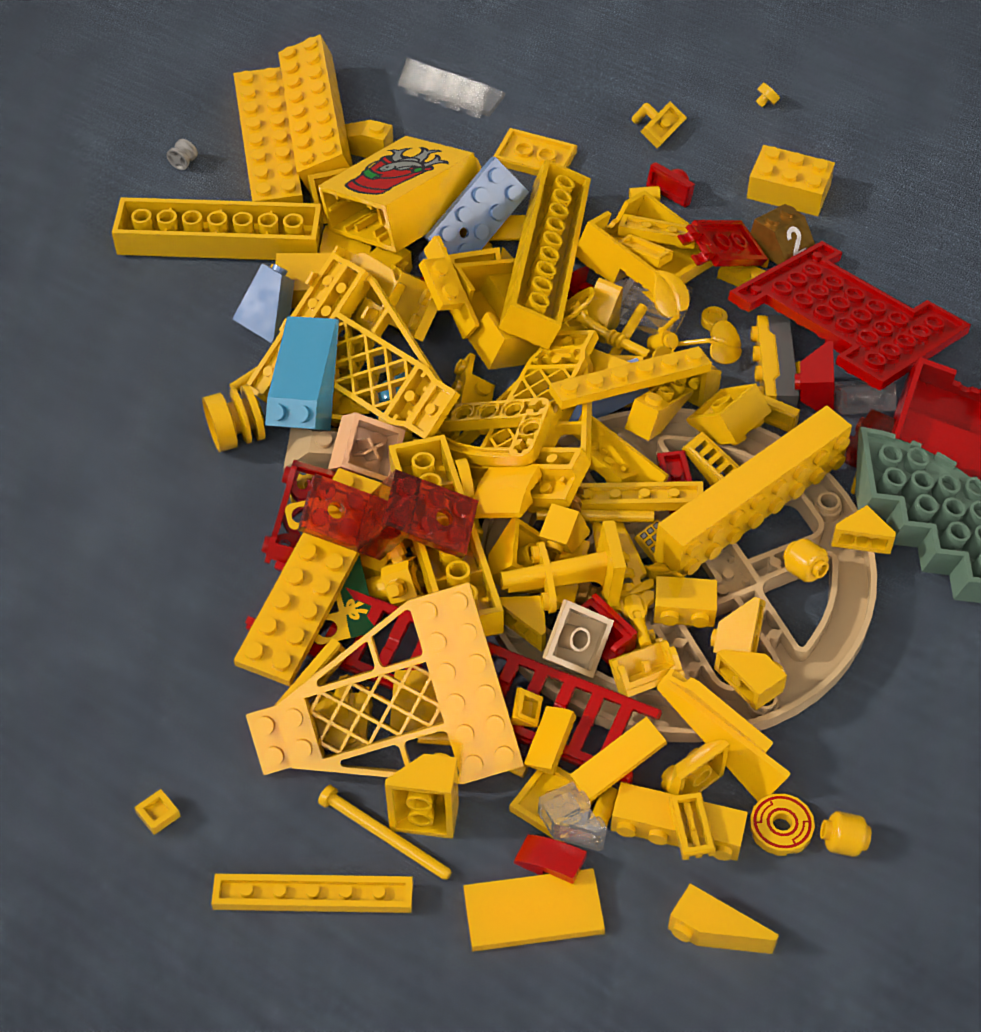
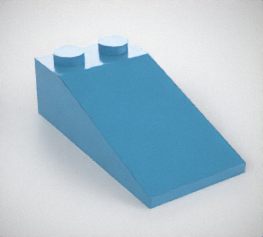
M287 316L267 397L265 425L331 430L339 319Z

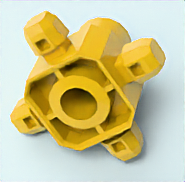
M401 541L387 545L388 559H391L392 562L381 568V574L365 579L370 596L388 603L390 602V604L398 607L402 606L409 599L428 594L417 555L406 558L405 554L407 551Z

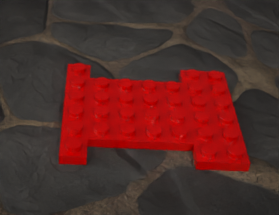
M824 241L811 246L730 291L728 297L729 301L747 312L765 303L776 312L789 317L798 325L814 332L818 337L827 341H833L834 345L844 351L837 356L835 364L879 391L907 374L919 357L930 359L968 334L971 324L929 300L924 301L915 308H911L835 265V263L840 261L842 252Z

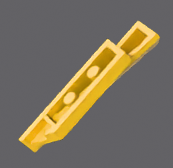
M671 668L657 685V690L705 743L726 740L730 744L726 767L757 802L761 798L771 795L790 776L791 773L766 754L773 742L701 682L692 677L687 680L674 668Z

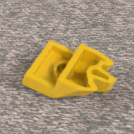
M350 675L340 676L339 679L349 677ZM347 686L337 688L335 692H327L341 699ZM351 687L344 701L361 710L368 694L361 690L358 693H353ZM314 695V696L312 697L311 702H310V706H312V704H313V702L315 701L317 695ZM322 695L314 710L331 718L338 703ZM372 697L364 710L369 715H372ZM341 706L334 721L350 729L358 714ZM314 716L319 736L321 737L328 723ZM361 716L354 732L367 738L368 726L371 721ZM331 725L324 741L340 749L347 734ZM350 736L343 750L365 743Z

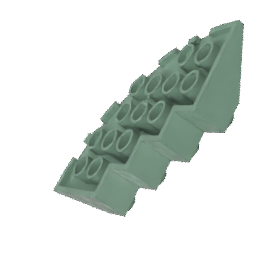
M860 427L858 433L855 488L858 510L868 505L882 520H886L887 524L896 532L893 545L917 547L922 572L949 575L954 600L981 603V480L977 477H969L962 470L955 467L957 464L955 461L937 451L936 454H933L921 448L922 444L912 440L911 443L896 439V434Z

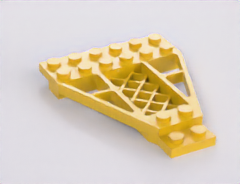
M332 252L291 315L292 317L339 319L338 336L342 330H345L346 339L337 342V350L347 347L348 357L338 360L336 354L332 410L342 396H347L378 416L376 420L406 430L405 432L415 433L423 439L434 437L461 394L442 382L377 280L366 270ZM372 286L386 309L371 330H367L352 321L351 316ZM392 319L418 357L417 360L381 338ZM284 328L280 331L246 383L250 385L254 395L266 403ZM352 329L356 330L361 335L353 337ZM372 341L381 347L372 349ZM364 342L365 352L355 355L354 345ZM391 353L401 359L392 362ZM384 354L385 364L375 367L374 357ZM367 360L368 369L357 373L356 362ZM349 365L350 375L340 378L339 368ZM404 366L405 377L395 380L393 369ZM386 372L388 382L377 385L376 375ZM369 377L370 388L359 391L358 380ZM351 383L352 392L342 387V385ZM401 386L396 394V387ZM389 390L390 400L379 403L378 393ZM371 395L372 405L361 398ZM332 413L331 422L340 423L343 415Z
M595 330L559 331L549 350L540 346L539 350L527 361L519 378L496 400L528 399L532 397L547 398L555 412L538 458L535 462L528 465L539 466L542 477L530 491L534 501L530 506H551L552 503L569 507L591 465L592 402L582 404L581 421H569L576 406L561 410L549 393L548 388L550 383L593 373V364L589 356L599 339ZM519 411L512 413L510 416L517 414ZM518 427L467 430L461 433L454 441L470 445L480 435H486L480 447L507 449L510 448ZM534 429L527 434H531L535 432L537 429ZM563 435H581V448L555 446ZM468 463L474 493L488 468L494 466Z
M469 582L409 599L280 703L246 714L263 775L292 767L294 769L389 777L399 770L342 765L341 761L396 745L401 751L404 765L406 766L411 763L406 742L438 731H445L448 734L454 757H457V767L459 770L458 784L469 783L524 766ZM410 610L422 647V655L385 666L380 662L373 635L402 612ZM368 642L374 662V669L319 686L317 685L319 678L363 643ZM426 662L428 670L417 664ZM409 667L402 681L387 674ZM412 668L429 676L421 692L405 684ZM378 676L371 690L357 683ZM382 677L399 685L391 701L375 693ZM431 680L437 700L424 694ZM347 686L341 699L327 692ZM352 686L368 694L361 710L344 701ZM401 688L418 696L411 711L394 703ZM317 695L312 706H310L308 697ZM322 695L338 703L331 718L314 710ZM371 697L388 705L381 720L364 712ZM421 698L438 707L430 722L414 714ZM341 706L358 714L350 729L334 721ZM391 707L408 716L400 731L384 723ZM441 710L444 721L434 723ZM314 716L328 723L321 737L319 736ZM361 716L377 724L370 740L354 732ZM411 718L425 725L424 727L404 732ZM331 725L347 734L340 749L324 741ZM380 727L395 734L373 741ZM350 736L365 743L343 750ZM323 746L335 753L325 756Z

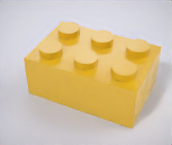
M763 145L749 177L747 199L775 206L787 204L794 207L798 212L819 216L831 186L835 162Z

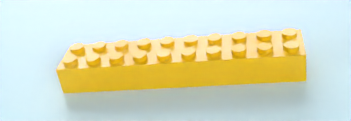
M545 159L533 184L498 329L549 350L563 322L591 178Z

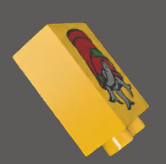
M404 136L318 185L329 230L333 233L397 253L431 230L481 170V165L473 152Z

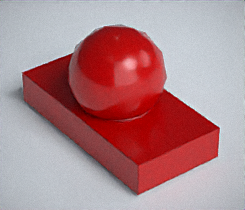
M655 162L650 166L646 186H659L661 195L685 208L690 205L695 184L689 181V177L684 170L679 168L669 170Z

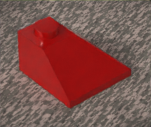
M827 341L800 362V373L795 374V390H800V401L817 412L826 405L834 411L833 341Z

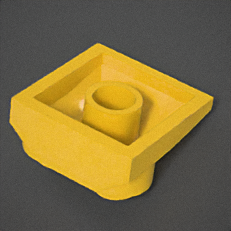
M717 740L693 749L684 759L675 765H671L661 775L663 779L660 784L661 788L666 793L674 795L702 792L724 776L730 744L726 740Z

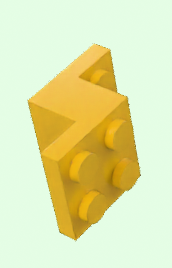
M392 264L390 268L394 270L396 280L407 286L395 309L412 336L423 342L438 309L425 280ZM392 319V320L390 321L389 325H392V326L398 328V326L396 325V323H395L394 320Z

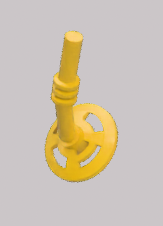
M588 287L578 292L566 302L564 312L566 316L563 317L562 324L574 319L575 322H580L588 329L595 330L597 335L606 340L607 344L619 350L623 348L637 356H646V359L651 357V350L627 339L625 334L614 329L609 330L587 315L586 307L592 301L595 294L593 287Z

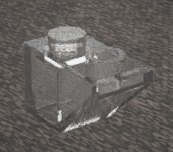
M573 781L539 797L538 814L553 839L595 851L604 849L605 836L607 834L606 826L599 816H594L590 809L591 804L588 796L583 790L579 791Z

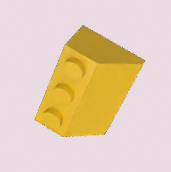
M444 753L423 754L386 778L385 792L389 828L392 831L453 839L459 807L457 757H450Z

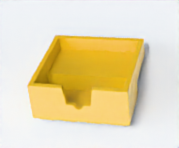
M645 190L626 200L617 217L609 225L608 222L612 214L609 211L588 221L578 242L576 257L588 268H592L596 274L601 275L607 281L615 284L624 277L629 276L652 293L655 282L654 271L662 270L673 273L686 284L713 266L711 261L700 266L694 263L691 255L701 252L697 243L694 249H681L675 245L665 243L657 244L674 252L671 261L660 268H656L646 263L618 242L625 237L618 235V227L623 214L689 225L687 221Z
M515 258L453 264L479 322V327L468 340L488 370L526 365L527 361L540 348V346L533 345L527 340L498 329ZM572 319L563 323L559 331L589 329Z

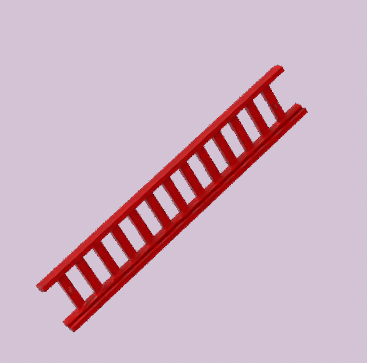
M277 560L274 565L275 570L282 572L286 563ZM346 588L355 601L358 600L372 606L367 617L374 626L379 624L384 613L390 615L399 608L375 597H369ZM405 610L397 616L395 625L379 655L380 662L385 666L391 664L410 624H414L411 611ZM250 616L245 621V624H247L245 628L250 631L256 620ZM335 622L332 623L326 633V638L332 637L337 632ZM364 635L356 637L354 643ZM420 640L410 658L422 655L423 651ZM368 642L363 643L348 655L338 668L354 675L374 669L373 666L360 661L368 646ZM487 642L491 656L506 660V664L499 676L504 699L520 666L534 672L527 690L537 695H540L548 677L563 683L553 707L567 709L576 689L592 694L569 746L565 745L561 760L580 767L594 757L583 752L582 749L604 700L620 705V708L601 750L624 734L633 711L655 720H660L662 710ZM313 643L307 656L315 658L326 644L319 645ZM378 676L367 680L375 683ZM382 677L378 685L393 690L394 683ZM512 725L517 742L531 746L536 732L526 729L525 726ZM633 772L628 773L618 783L632 784Z

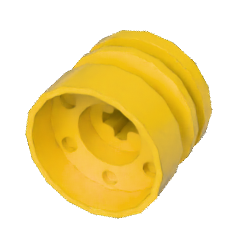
M249 384L240 386L242 399L236 388L230 389L231 402L229 403L226 402L221 392L202 397L207 424L218 452L238 447L237 434L240 433L246 444L252 443L251 430L257 441L265 439V421L262 408Z

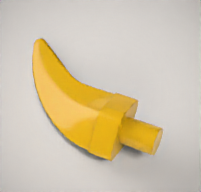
M660 562L644 566L647 573L645 577L654 579V584L656 583V576L685 578L678 571H671L668 565Z

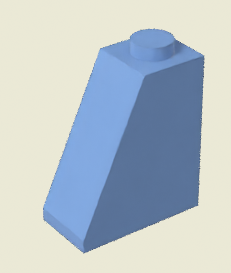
M262 263L233 320L273 344L280 333L279 328L284 319L291 314L295 280L286 276L288 271L279 265L273 264L270 267Z

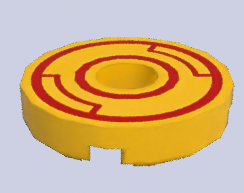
M771 794L761 798L753 807L749 820V826L753 834L752 837L756 844L766 852L777 856H787V854L794 852L795 854L802 852L810 844L815 829L814 816L808 806L797 797L788 794ZM783 819L789 823L790 828L785 831L779 830L774 826L773 822Z

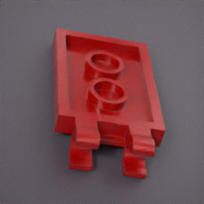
M694 220L685 227L688 231L687 233L677 236L684 246L694 241L697 243L701 252L691 255L692 260L697 266L703 265L708 261H711L715 267L762 266L768 260L742 220Z

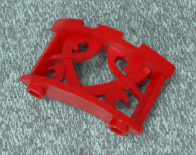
M295 459L291 467H285L282 483L286 484L278 516L271 537L265 536L261 550L262 553H266L264 563L270 564L271 559L287 563L302 536L297 529H291L288 526L285 508L288 505L290 494L297 502L323 497L327 490L325 488V479L332 480L336 471L299 462ZM300 472L318 476V491L313 492L312 482L308 478L306 481L307 487L305 489L298 488L297 478ZM298 507L294 509L292 519L308 508ZM283 523L287 533L279 534Z

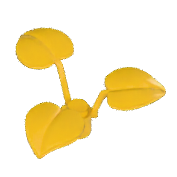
M662 270L654 271L653 299L655 307L662 316L672 318L663 327L658 328L659 333L648 337L647 348L652 351L651 358L673 353L678 346L709 343L711 344L710 356L715 362L723 365L736 362L741 356L742 345L736 328L728 321L721 320L715 322L710 329L711 338L679 341L675 333L667 331L680 318L679 312L688 309L689 293L684 282L673 273ZM658 385L649 387V391Z

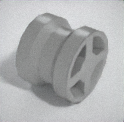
M180 139L175 143V148H171L167 152V159L176 169L185 170L189 166L190 161L195 160L198 152L190 141Z

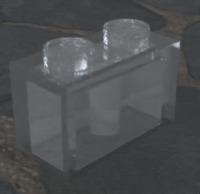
M863 380L834 382V410L842 415L896 411V383L893 382L879 391L876 388L870 387Z

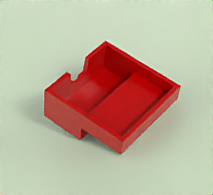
M919 357L907 375L892 420L895 422L892 433L896 434V439L911 443L912 440L921 443V448L933 454H936L937 451L955 461L957 463L955 467L962 470L969 477H977L981 480V389L973 386L965 387L961 382L954 380L957 370Z

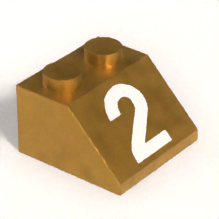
M783 204L754 219L750 233L767 258L777 265L815 245L805 216L790 205Z

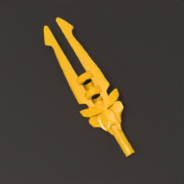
M585 521L593 526L597 553L602 527L600 521ZM615 522L626 563L624 579L629 577L632 581L631 583L623 584L619 606H612L611 608L624 616L634 626V629L637 631L640 648L652 644L645 623V616L649 606L655 602L654 591H651L654 588V579L641 582L647 573L639 553L623 522Z

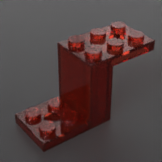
M397 469L371 494L315 474L310 483L298 531L378 560H382L405 538L463 558L467 554L478 500ZM328 506H336L341 512V518H333L328 512ZM438 512L448 517V526L438 522L436 517Z

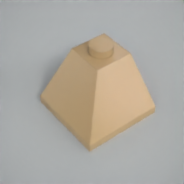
M291 428L283 469L285 470L286 466L291 467L294 459L328 469L339 428H331L330 431Z

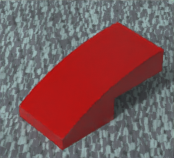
M528 834L514 859V864L538 875H544L546 872L573 884L587 858V851L555 839Z

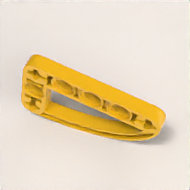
M547 398L455 404L434 436L443 435L441 432L518 427L512 444L507 449L471 446L456 442L446 437L454 459L466 458L468 463L483 466H528L538 458L555 412ZM519 411L517 414L510 416L512 413ZM534 429H537L535 432H533V433H531V434H527V433H529L530 431H532V430H534Z

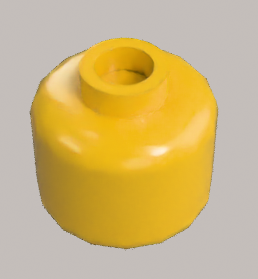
M809 539L791 542L784 552L783 558L786 570L804 582H813L818 578L820 579L828 571V552Z
M836 811L831 814L828 820H823L820 828V838L825 840L828 851L856 857L862 851H866L869 848L872 832L864 817Z

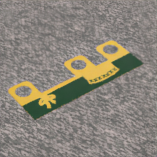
M322 497L287 505L285 513L288 526L295 530L305 528ZM298 507H306L309 509L311 516L308 521L297 523L292 519L293 510ZM360 555L336 599L339 612L328 614L326 620H331L337 625V632L332 636L337 641L365 635L375 627L367 617L372 606L358 600L355 601L346 589L349 588L369 596ZM318 633L315 642L320 645L327 644L332 637H322Z

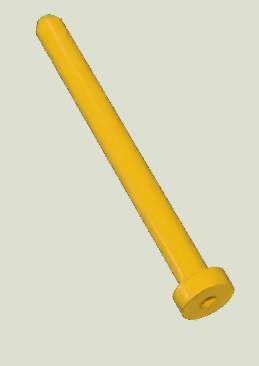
M330 784L321 792L318 804L324 808L332 806L441 879L448 880L452 872L449 867L337 795V788Z

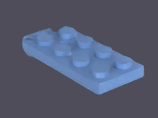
M491 157L426 234L425 238L430 242L434 236H440L448 255L482 250L529 191L496 157ZM462 228L467 230L465 237L460 236L459 232ZM424 250L419 256L420 261L427 259Z

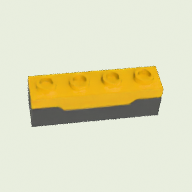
M757 315L756 326H751L750 334L751 342L756 344V346H753V362L758 363V366H755V382H760L758 388L763 395L797 408L799 392L795 390L796 367L790 318L785 315Z

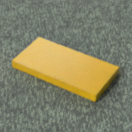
M594 868L580 870L573 884L551 874L463 885L472 952L605 934Z

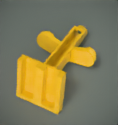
M615 520L602 522L597 553L550 562L545 543L542 541L537 542L536 546H531L532 564L538 565L500 571L501 590L507 589L508 593L544 588L545 593H541L540 596L541 609L551 614L556 613L557 610L555 586L584 582L599 583L602 586L605 602L610 607L619 606L626 563Z

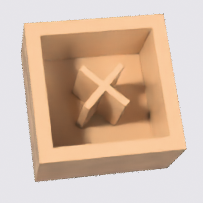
M356 412L343 415L328 470L337 472L338 468L386 485L392 484L393 476L390 469L388 446L403 443L406 430Z

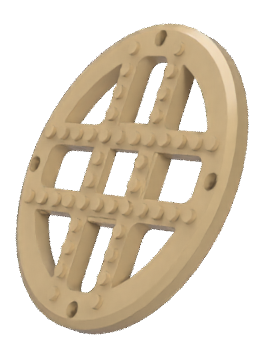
M681 408L664 430L649 441L624 429L630 411L596 418L657 466V453L681 451L683 446L700 433L686 421L696 411L693 409ZM759 426L746 434L747 438L740 444L734 446L732 444H715L735 461L738 466H741L777 441L781 436ZM563 435L558 440V443L563 448H580L581 441L573 435ZM700 444L695 450L699 453L704 447ZM709 453L704 456L707 459L711 457ZM588 469L582 483H596L590 474L593 470ZM827 473L818 484H812L806 488L799 498L791 499L785 504L795 508L813 531V534L801 539H809L828 552L829 557L827 607L822 620L804 647H800L765 596L766 592L799 579L785 568L783 556L790 543L747 559L737 543L729 544L721 550L716 558L713 560L708 559L701 564L710 579L717 580L716 617L730 611L734 612L754 597L766 601L757 651L758 653L767 654L774 662H778L787 674L784 691L769 701V706H762L755 711L730 685L721 682L687 628L692 626H667L653 623L654 603L649 606L645 616L647 629H653L656 638L663 637V640L668 641L670 647L674 646L676 648L682 670L685 673L684 677L687 680L692 677L701 682L759 731L773 727L799 714L825 695L851 666L862 647L872 619L877 594L875 553L831 546L835 525L858 511L848 493L830 473ZM527 509L519 519L533 527L537 519V513H528ZM654 511V521L658 519L661 522L669 516V511ZM512 518L484 519L482 525L484 533L481 545L487 563L488 554ZM586 522L590 529L589 539L586 540L590 541L588 554L596 553L593 526L591 523ZM623 522L640 558L648 557L634 537L653 522ZM644 577L641 582L648 580L649 577ZM631 578L624 579L623 584L631 583ZM495 584L499 598L541 595V593H508L506 590H501V587ZM618 613L626 622H628L634 628V626L629 622V620H627L624 616ZM505 624L504 633L494 635L502 648L619 693L614 678L596 670L592 679L548 663L542 658L545 649L542 652ZM547 627L545 649L549 641L550 635L552 633V630L548 629ZM521 666L518 669L523 677L530 682L534 672ZM548 677L541 693L555 702L563 683ZM576 689L567 709L574 711L575 715L582 717L592 694ZM649 689L630 697L662 710L660 720L647 718L667 742H704L658 690ZM604 700L594 724L610 730L620 705ZM633 711L625 732L646 716Z

